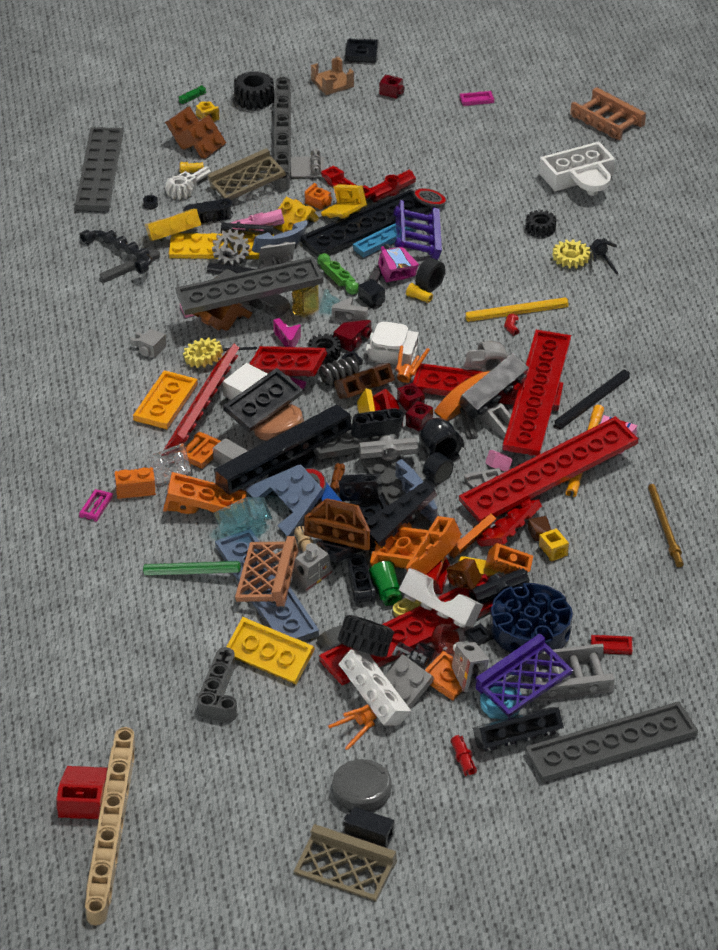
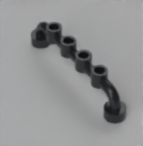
M85 230L79 234L81 241H87L85 243L87 245L93 242L94 237H101L105 243H112L116 249H124L127 255H135L138 261L134 263V266L139 274H144L149 270V266L152 263L149 250L146 247L139 250L137 243L134 241L128 244L124 236L117 238L113 230L108 232L101 230L90 232Z

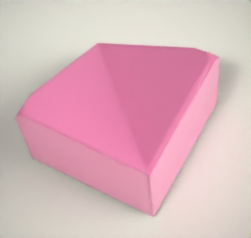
M489 450L486 458L487 465L493 468H500L504 472L509 470L513 461L506 454L494 450Z

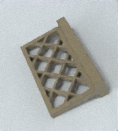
M265 148L207 175L210 187L216 190L222 198L232 200L284 177L286 173L270 156V151ZM231 184H237V187L230 186Z
M314 824L311 829V837L293 872L296 875L376 902L392 868L394 869L397 863V855L394 850ZM314 844L323 846L325 851L313 855L311 849ZM341 852L345 858L333 862L330 854ZM327 856L330 864L319 868L316 860ZM358 858L364 860L366 865L356 869L353 868L351 861ZM313 862L316 868L310 872L301 870L304 864ZM348 863L351 871L339 875L336 867ZM378 865L386 868L384 873L376 876L371 869ZM333 868L336 874L335 877L327 879L322 876V872ZM368 870L371 878L360 882L357 874ZM354 876L356 884L351 886L344 885L342 879ZM374 882L376 886L374 894L365 892L363 886Z

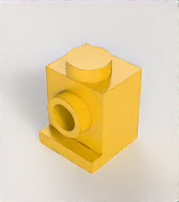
M202 101L196 105V115L200 119L211 114L213 121L219 120V107H215L211 101Z
M557 528L539 536V547L549 557L551 562L568 556L569 542Z

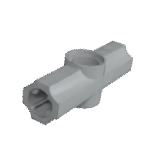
M383 436L379 441L359 443L360 459L382 457L386 461H392L399 455L418 453L416 437L394 439L392 436Z

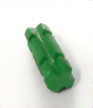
M203 85L186 92L185 95H180L178 102L185 104L188 100L191 101L200 95L206 94V88Z

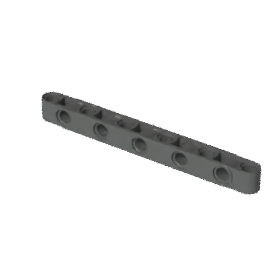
M287 77L277 78L275 89L274 160L286 173V176L275 180V189L282 192L290 189L291 89L290 79Z

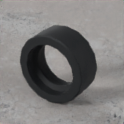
M430 257L425 259L418 268L415 284L422 290L429 293L433 292L441 285L444 279V263Z

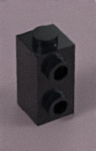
M354 806L351 813L346 814L343 826L345 827L346 835L387 848L394 836L395 820Z

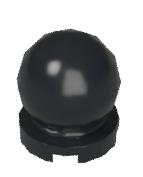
M437 417L428 419L421 426L419 442L423 449L427 451L429 457L436 452L443 454L452 461L460 456L458 453L462 447L464 448V440L449 421Z

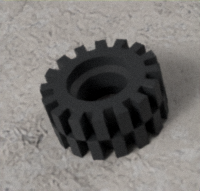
M534 210V213L531 211L526 216L525 229L528 234L531 233V236L536 235L538 238L539 236L545 238V235L549 237L550 234L553 235L556 231V216L547 210L545 212L543 210H540V212Z
M325 333L324 336L318 334V337L313 336V339H310L308 342L309 348H329L326 349L327 355L323 360L325 364H328V361L331 363L334 360L337 361L341 355L340 340L336 336L333 338L331 334L330 336H327Z

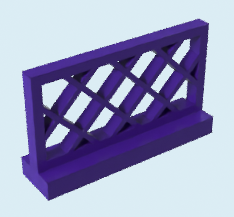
M538 634L477 676L476 690L480 694L485 693L509 718L572 674L573 669L545 643V638ZM545 651L550 656V661L537 660L538 655ZM533 664L535 665L534 672L522 671V666ZM537 665L549 666V673L536 672ZM552 666L561 667L564 670L561 674L551 673ZM517 675L519 676L518 683L506 682V677ZM521 676L534 677L533 684L521 683ZM536 677L548 678V683L545 685L535 684ZM493 686L503 687L502 694L493 693L490 689ZM505 687L518 688L517 695L505 694ZM520 688L533 689L532 694L521 696L519 695ZM504 699L517 700L516 705L509 709L504 704Z

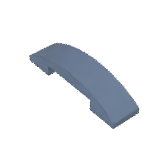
M304 220L295 223L292 230L272 236L269 232L255 236L252 251L260 253V248L269 244L278 245L283 242H295V245L301 241L300 236L305 234L308 221Z

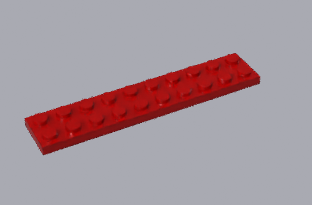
M535 330L526 365L529 367L526 374L527 378L519 386L502 450L531 456L541 454L569 350L571 335Z
M615 416L459 495V501L480 523L490 513L497 517L520 505L523 501L532 499L637 445L639 438Z
M486 574L482 575L481 580L475 587L487 583L489 577ZM457 587L437 598L442 602L451 601L459 594L470 598V589ZM494 599L482 603L483 607L478 618L491 612ZM418 606L382 624L394 631L387 656H370L377 666L381 667L399 658L402 654L405 655L404 652L400 653V650L397 655H392L399 642L415 650L418 643L427 644L460 626L454 624V619L450 617L445 619L437 615L438 611L433 608L428 610ZM343 644L319 655L321 664L342 686L351 682V680L339 663L352 649Z

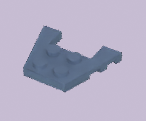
M301 464L245 488L256 503L274 491L291 510L292 514L277 525L286 536H294V530L297 526H301L304 516L313 509L324 493L323 488Z

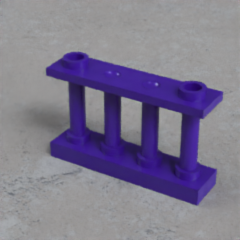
M400 200L399 205L395 206L393 216H396V240L394 246L396 248L404 247L426 252L430 255V258L439 260L442 252L440 209L433 208L431 214H421L404 210V201ZM404 217L426 221L428 225L404 220ZM405 227L425 231L429 236L407 231ZM405 237L427 242L429 246L405 241Z

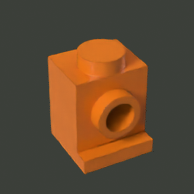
M313 183L305 191V204L320 210L330 206L332 202L331 192L317 187L316 183Z

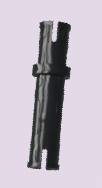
M221 222V233L222 231L228 233L229 229H231L232 233L238 230V235L242 233L261 235L269 232L273 236V225ZM249 229H262V230H264V231L249 230Z

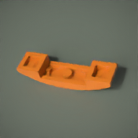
M490 371L477 374L458 385L440 402L434 412L447 421L460 414L459 408L461 406L458 403L461 395Z

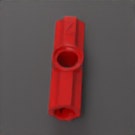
M409 169L399 175H387L384 178V182L371 187L372 190L376 191V194L371 196L370 200L376 202L386 196L399 194V190L416 182L413 171Z

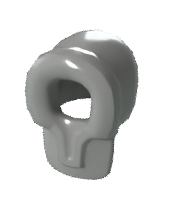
M483 341L478 344L477 350L467 352L463 368L483 372L491 371L494 369L492 367L494 363H497L498 366L509 355L501 343Z

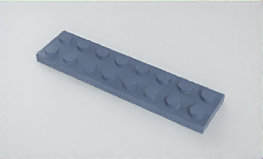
M251 529L215 541V547L224 561L240 562L241 571L233 573L238 582L240 581L250 542H259ZM254 549L255 554L263 551V549ZM267 554L266 556L262 557L261 559H262L263 561H265V560H267L268 558H270V556ZM256 561V562H254L253 564H251L250 566H251L252 568H254L255 566L259 565L260 563H259L258 561ZM273 562L269 566L273 568L276 565ZM263 568L257 573L261 575L268 570L266 568ZM272 574L271 576L267 577L266 580L269 582L272 579H274L275 576ZM252 575V576H250L249 578H247L246 580H247L248 582H250L251 580L255 579L256 577H255L254 575ZM259 582L254 587L258 589L264 584ZM290 586L285 606H276L275 601L252 602L269 628L300 641H306L319 636V629ZM250 589L245 591L246 594L253 592ZM267 589L262 594H271L272 591Z

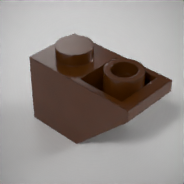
M465 558L446 568L448 581L453 587L471 590L475 588L482 578L474 559Z

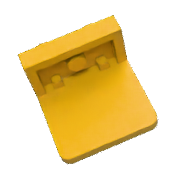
M362 185L334 186L337 203L321 211V216L345 219L351 213L360 211L362 207L367 205Z
M286 196L278 208L282 211L285 223L273 227L282 232L292 230L295 223L304 220H310L315 223L319 217L315 213L316 210L311 206H305L300 201Z

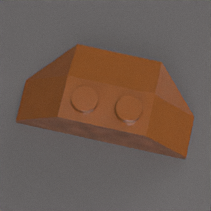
M326 498L304 516V535L364 550L370 549V530L359 505Z

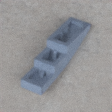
M402 459L396 462V477L402 481V490L405 493L423 483V480ZM434 499L420 511L432 523L437 517V506Z

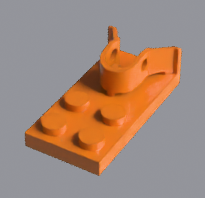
M172 472L163 510L165 512L176 511L184 514H193L199 508L213 513L218 512L242 519L247 491L240 489L229 495L217 486L216 483ZM181 506H186V509H181Z

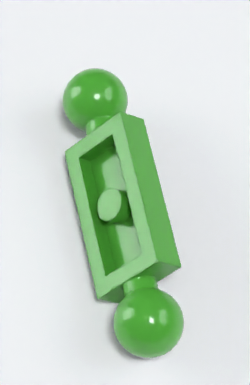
M323 253L318 256L317 263L339 286H346L348 294L355 295L358 293L359 284L348 271L340 266V263L331 261L328 254Z

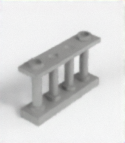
M603 644L554 649L553 651L565 663H571L575 678L563 679L532 702L613 692L615 682L613 673L604 674L599 661L603 659ZM544 651L538 655L537 660L550 661V656ZM591 661L595 676L583 677L579 662ZM525 664L522 666V669L530 668L534 672L535 665ZM537 665L536 672H540L538 667H543L545 665ZM552 666V673L561 674L560 668ZM536 677L535 684L545 685L548 683V681L543 682L542 678Z

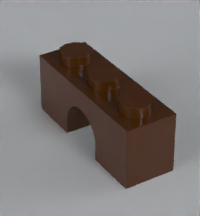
M384 363L339 379L333 383L338 397L346 399L363 393L365 389L395 381V377L390 363Z

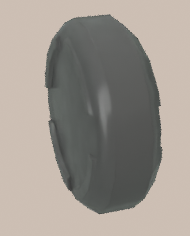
M357 759L348 761L341 765L333 775V795L343 807L350 810L354 806L366 811L374 810L385 804L391 794L392 780L389 772L381 764L372 760Z

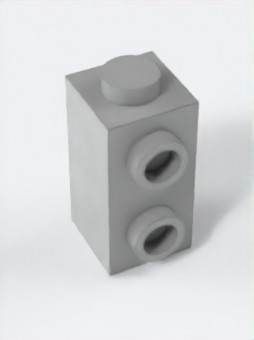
M225 438L213 447V460L223 465L248 450Z

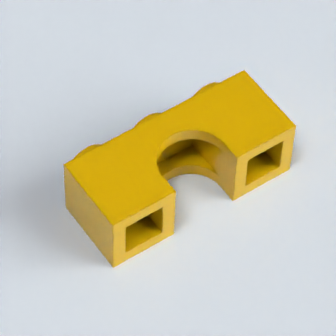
M190 209L177 215L145 224L150 241L201 226L197 209Z

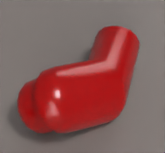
M513 313L507 315L504 328L512 336L520 333V330L515 326L517 324L516 320L519 321V317Z

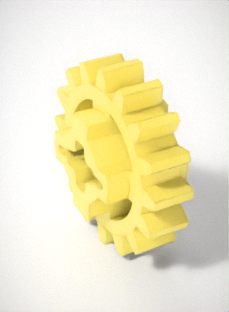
M566 239L564 243L559 241V245L555 244L553 248V260L556 261V264H562V267L568 266L569 269L572 266L578 268V265L583 267L584 263H588L590 259V248L586 247V243L581 244V241L575 242L574 239L571 242Z

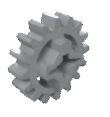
M229 229L228 233L222 231V236L216 235L217 240H213L212 252H215L214 258H218V263L223 261L224 265L230 263L231 266H234V263L239 266L240 260L246 261L245 256H249V251L247 250H250V245L248 244V238L244 239V233L238 235V230L232 233L231 229Z

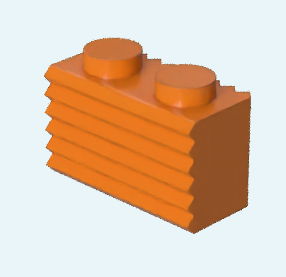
M152 467L115 471L117 499L156 495Z
M496 543L488 551L485 567L486 569L489 567L490 570L493 569V571H500V573L509 574L523 568L529 573L531 571L533 555Z

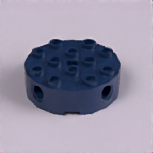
M523 583L521 587L512 588L511 586L504 589L494 598L491 608L490 629L493 639L497 644L510 653L538 634L545 638V643L552 650L562 649L569 641L573 612L570 605L566 602V597L556 589L548 585Z

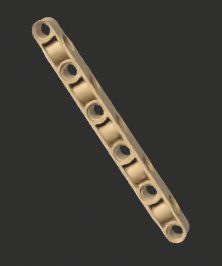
M129 727L119 728L115 733L87 884L86 918L88 923L95 926L101 925L106 921L108 908L111 903L109 899L112 897L117 867L115 864L118 861L128 801L127 796L129 795L133 771L132 763H134L135 758L134 731Z

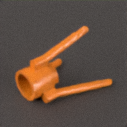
M401 345L395 369L398 372L397 379L403 383H409L430 349L427 348L421 357L417 355L411 365L404 364L402 366L403 346Z
M368 704L344 713L343 716L346 718L328 725V728H332L353 719L359 725H365L345 747L346 750L354 745L369 728L375 725L373 720L377 716Z

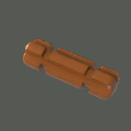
M336 463L330 487L335 493H340L339 482L345 472V465L343 463Z

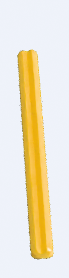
M566 297L469 311L465 313V319L467 322L505 317L512 313L519 315L568 307V300Z

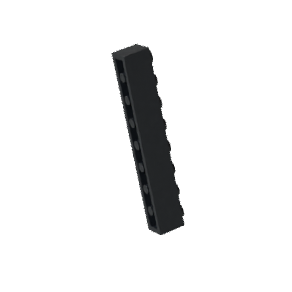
M336 404L214 469L216 485L230 495L351 430L350 413Z

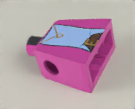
M389 244L381 247L378 266L385 282L408 279L416 275L419 264L403 247L391 248Z

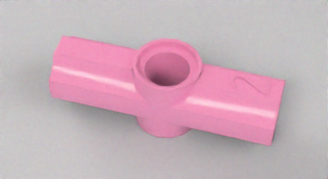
M281 209L248 216V218L231 222L270 226L285 223ZM249 229L263 231L262 229Z

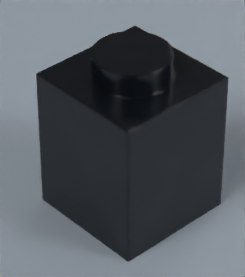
M370 279L358 285V298L370 308L380 306L385 302V289L375 280Z

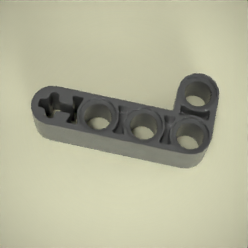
M220 648L215 654L198 695V713L201 717L223 722H231L237 718L236 699L233 696L224 695L235 669V653L231 648Z

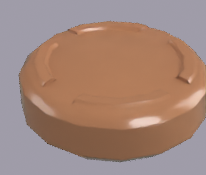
M293 404L287 405L255 428V436L261 440L268 441L304 422L301 409Z

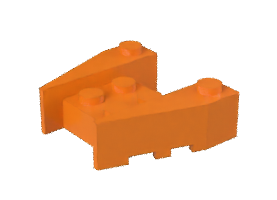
M437 516L429 530L412 528L410 522L408 524L404 523L398 528L399 532L394 537L390 536L385 541V546L381 548L376 543L375 551H372L370 563L373 566L382 561H389L397 568L406 569L407 572L410 568L426 575L454 548L462 534L455 519Z

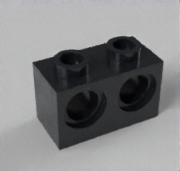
M381 474L342 475L339 482L341 500H379L382 494Z

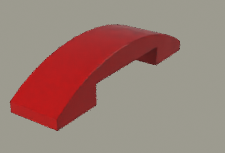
M331 166L321 171L322 177L331 187L336 185H356L344 178V171L336 166ZM362 186L365 199L376 194V191L368 186Z

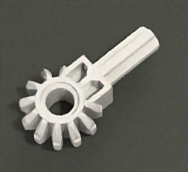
M205 166L194 174L185 171L178 176L168 178L165 185L168 197H172L173 200L176 198L181 200L182 197L187 199V196H192L193 191L197 189V182L208 176L207 174L211 173L209 167Z

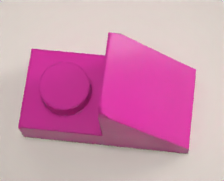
M280 318L273 320L274 334L285 347H296L301 337V325L288 327Z

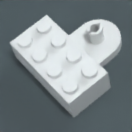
M595 142L540 157L539 174L555 192L578 185L582 189L587 190L588 195L594 196V192L597 195L598 191L609 187L611 176H614L615 158L600 142Z

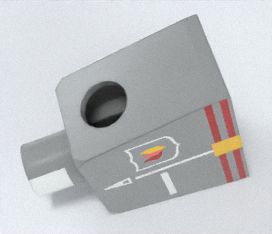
M314 543L307 544L306 551L295 558L292 583L306 592L332 574L329 554Z
M457 642L453 645L455 653L452 669L463 692L475 691L476 677L487 670L489 658L477 643Z

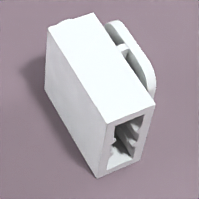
M380 322L377 324L374 333L370 335V344L366 346L368 361L397 365L399 349L402 345L403 356L401 365H411L418 348L419 332L408 331V327L404 324Z
M248 363L244 364L223 381V396L232 400L266 376L267 373Z

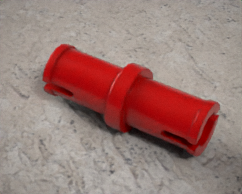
M456 735L452 737L450 742L456 753L455 758L457 762H460L464 775L476 774L477 768L472 760V752L467 748L463 736Z

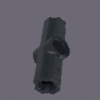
M524 568L504 576L494 574L487 580V583L469 590V596L471 599L482 604L494 599L506 588L511 586L512 588L521 587L523 583H530V579Z

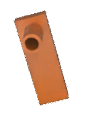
M490 513L463 538H459L448 555L455 559L478 539L484 530L489 529L496 518Z

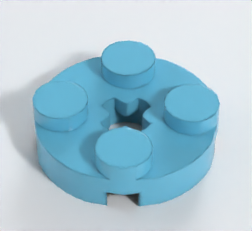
M493 686L490 690L493 693L502 694L503 687ZM505 687V694L517 695L518 689L515 688L514 690L513 688ZM485 693L481 694L480 706L489 718H508ZM504 699V704L510 709L516 705L517 700ZM520 710L513 714L511 717L518 715L520 713Z

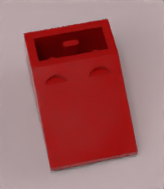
M66 767L59 783L56 798L58 818L99 819L107 767Z

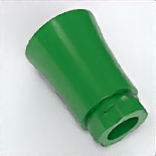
M382 561L373 565L369 569L370 578L384 605L392 606L402 600L395 565L389 561Z

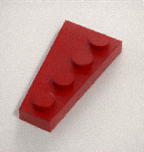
M527 499L520 503L518 508L510 510L505 518L497 520L492 528L482 532V536L476 539L478 545L493 546L496 543L505 545L508 542L506 537H512L516 533L515 529L522 527L525 524L524 520L531 518L542 507L539 499Z

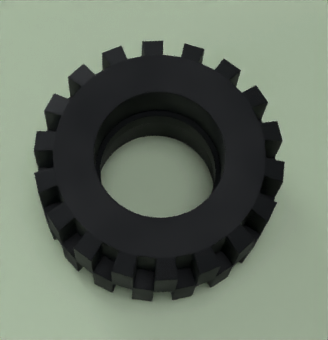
M258 71L238 75L234 80V101L238 106L241 105L242 108L246 107L249 110L250 108L257 110V108L263 109V106L268 107L274 101L273 78L268 74Z
M346 615L337 640L352 649L384 657L387 656L394 631L377 622L354 615Z

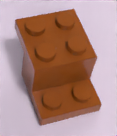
M190 106L165 122L181 149L185 150L194 146L199 156L203 159L226 144L211 116L207 115L198 120Z
M240 303L194 313L193 315L200 317L202 322L209 326L211 325L218 331L221 329L227 331L231 328L237 317L241 318L244 316L249 319L252 312Z

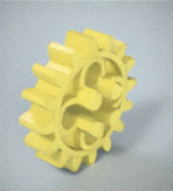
M210 337L206 340L201 338L198 342L194 340V344H188V348H184L183 356L186 364H190V367L196 365V368H199L203 365L205 368L207 364L213 365V361H219L218 358L222 357L223 349L220 341H216L215 338L210 340Z

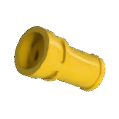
M179 162L181 173L185 171L195 173L204 168L203 162Z
M410 283L407 287L406 296L417 298L427 304L433 299L432 293L420 289L414 283Z

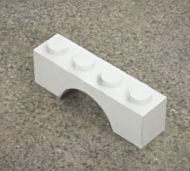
M408 569L399 588V591L405 593V598L413 602L415 600L420 601V606L428 610H432V608L437 610V615L445 619L449 617L454 619L453 623L462 628L474 626L483 607L482 604L460 594L451 601L442 602L434 592L433 578L417 570Z

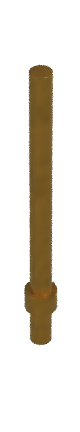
M650 484L648 489L669 545L670 556L673 557L676 566L680 568L684 565L681 557L682 551L680 546L676 544L655 484Z

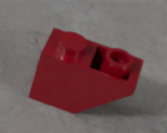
M371 320L343 322L333 332V338L336 336L340 340L341 348L351 352L361 346V336L366 339L370 338L372 333Z

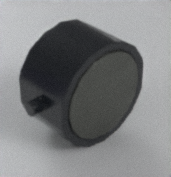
M436 452L430 455L424 463L422 474L434 484L439 485L450 477L454 463L443 454Z

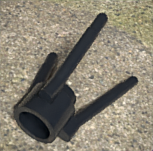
M606 238L594 240L589 247L593 261H597L596 254L603 256L615 274H618L615 266L606 255L608 251L607 245L615 248L617 245L607 241Z

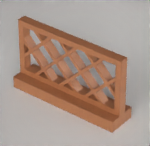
M287 536L286 541L250 542L235 595L236 602L275 601L276 606H285L293 575L294 561L298 555L295 536ZM254 549H263L258 554L254 553ZM275 549H283L282 551L278 552L277 554H275L274 552H272V551H274ZM267 554H269V555L271 556L270 558H268V559L265 560V561H263V560L261 559L262 557L266 556ZM256 561H258V562L260 563L259 565L255 566L254 568H252V567L250 566L251 564H253V563L256 562ZM275 561L279 563L273 568L269 566L271 563ZM263 568H266L268 570L261 575L257 573ZM273 574L275 578L268 582L266 578ZM252 575H254V576L256 577L255 579L251 580L250 582H248V581L246 580L247 578H249V577L252 576ZM259 582L264 584L258 589L254 587ZM248 589L253 591L249 594H242ZM267 589L272 591L271 594H262Z

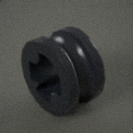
M154 195L145 196L143 198L144 208L155 209L158 207V198Z

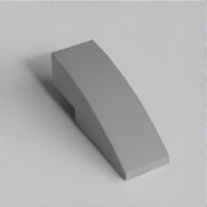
M502 403L498 405L491 404L484 415L481 416L479 414L477 417L505 438L511 414Z

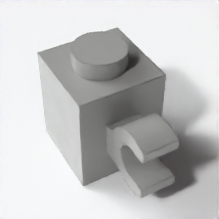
M149 329L144 335L136 332V339L130 338V344L135 347L139 346V353L145 357L155 358L166 348V334L153 329Z

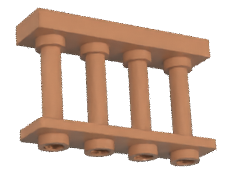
M597 87L592 90V100L582 106L576 102L571 103L570 115L619 141L622 140L623 130L632 124L639 127L645 125V112ZM595 105L602 107L595 112L589 110ZM606 112L614 113L607 119L601 116ZM619 118L627 120L620 125L614 123Z

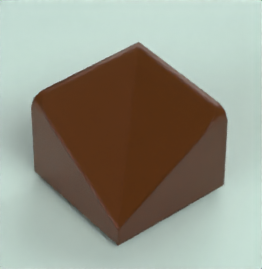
M546 516L528 519V531L535 542L539 541L540 534L551 530Z

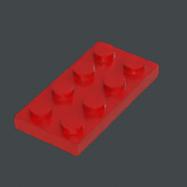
M260 346L249 364L267 374L278 368L287 376L311 377L317 373L327 355L326 348Z

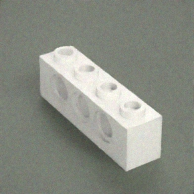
M351 649L339 663L340 667L383 725L397 726L401 724L411 712L410 708L371 656L367 653Z

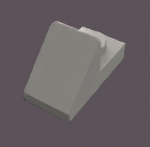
M350 297L332 305V320L344 322L368 320V307L353 306V297Z

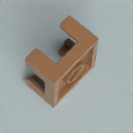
M336 57L332 59V70L319 73L318 64L311 65V80L325 95H329L354 87V71L349 69V72L345 74L343 72L342 59Z

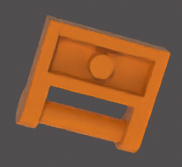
M197 432L191 442L175 453V458L203 469L213 460V447L221 441L205 433Z

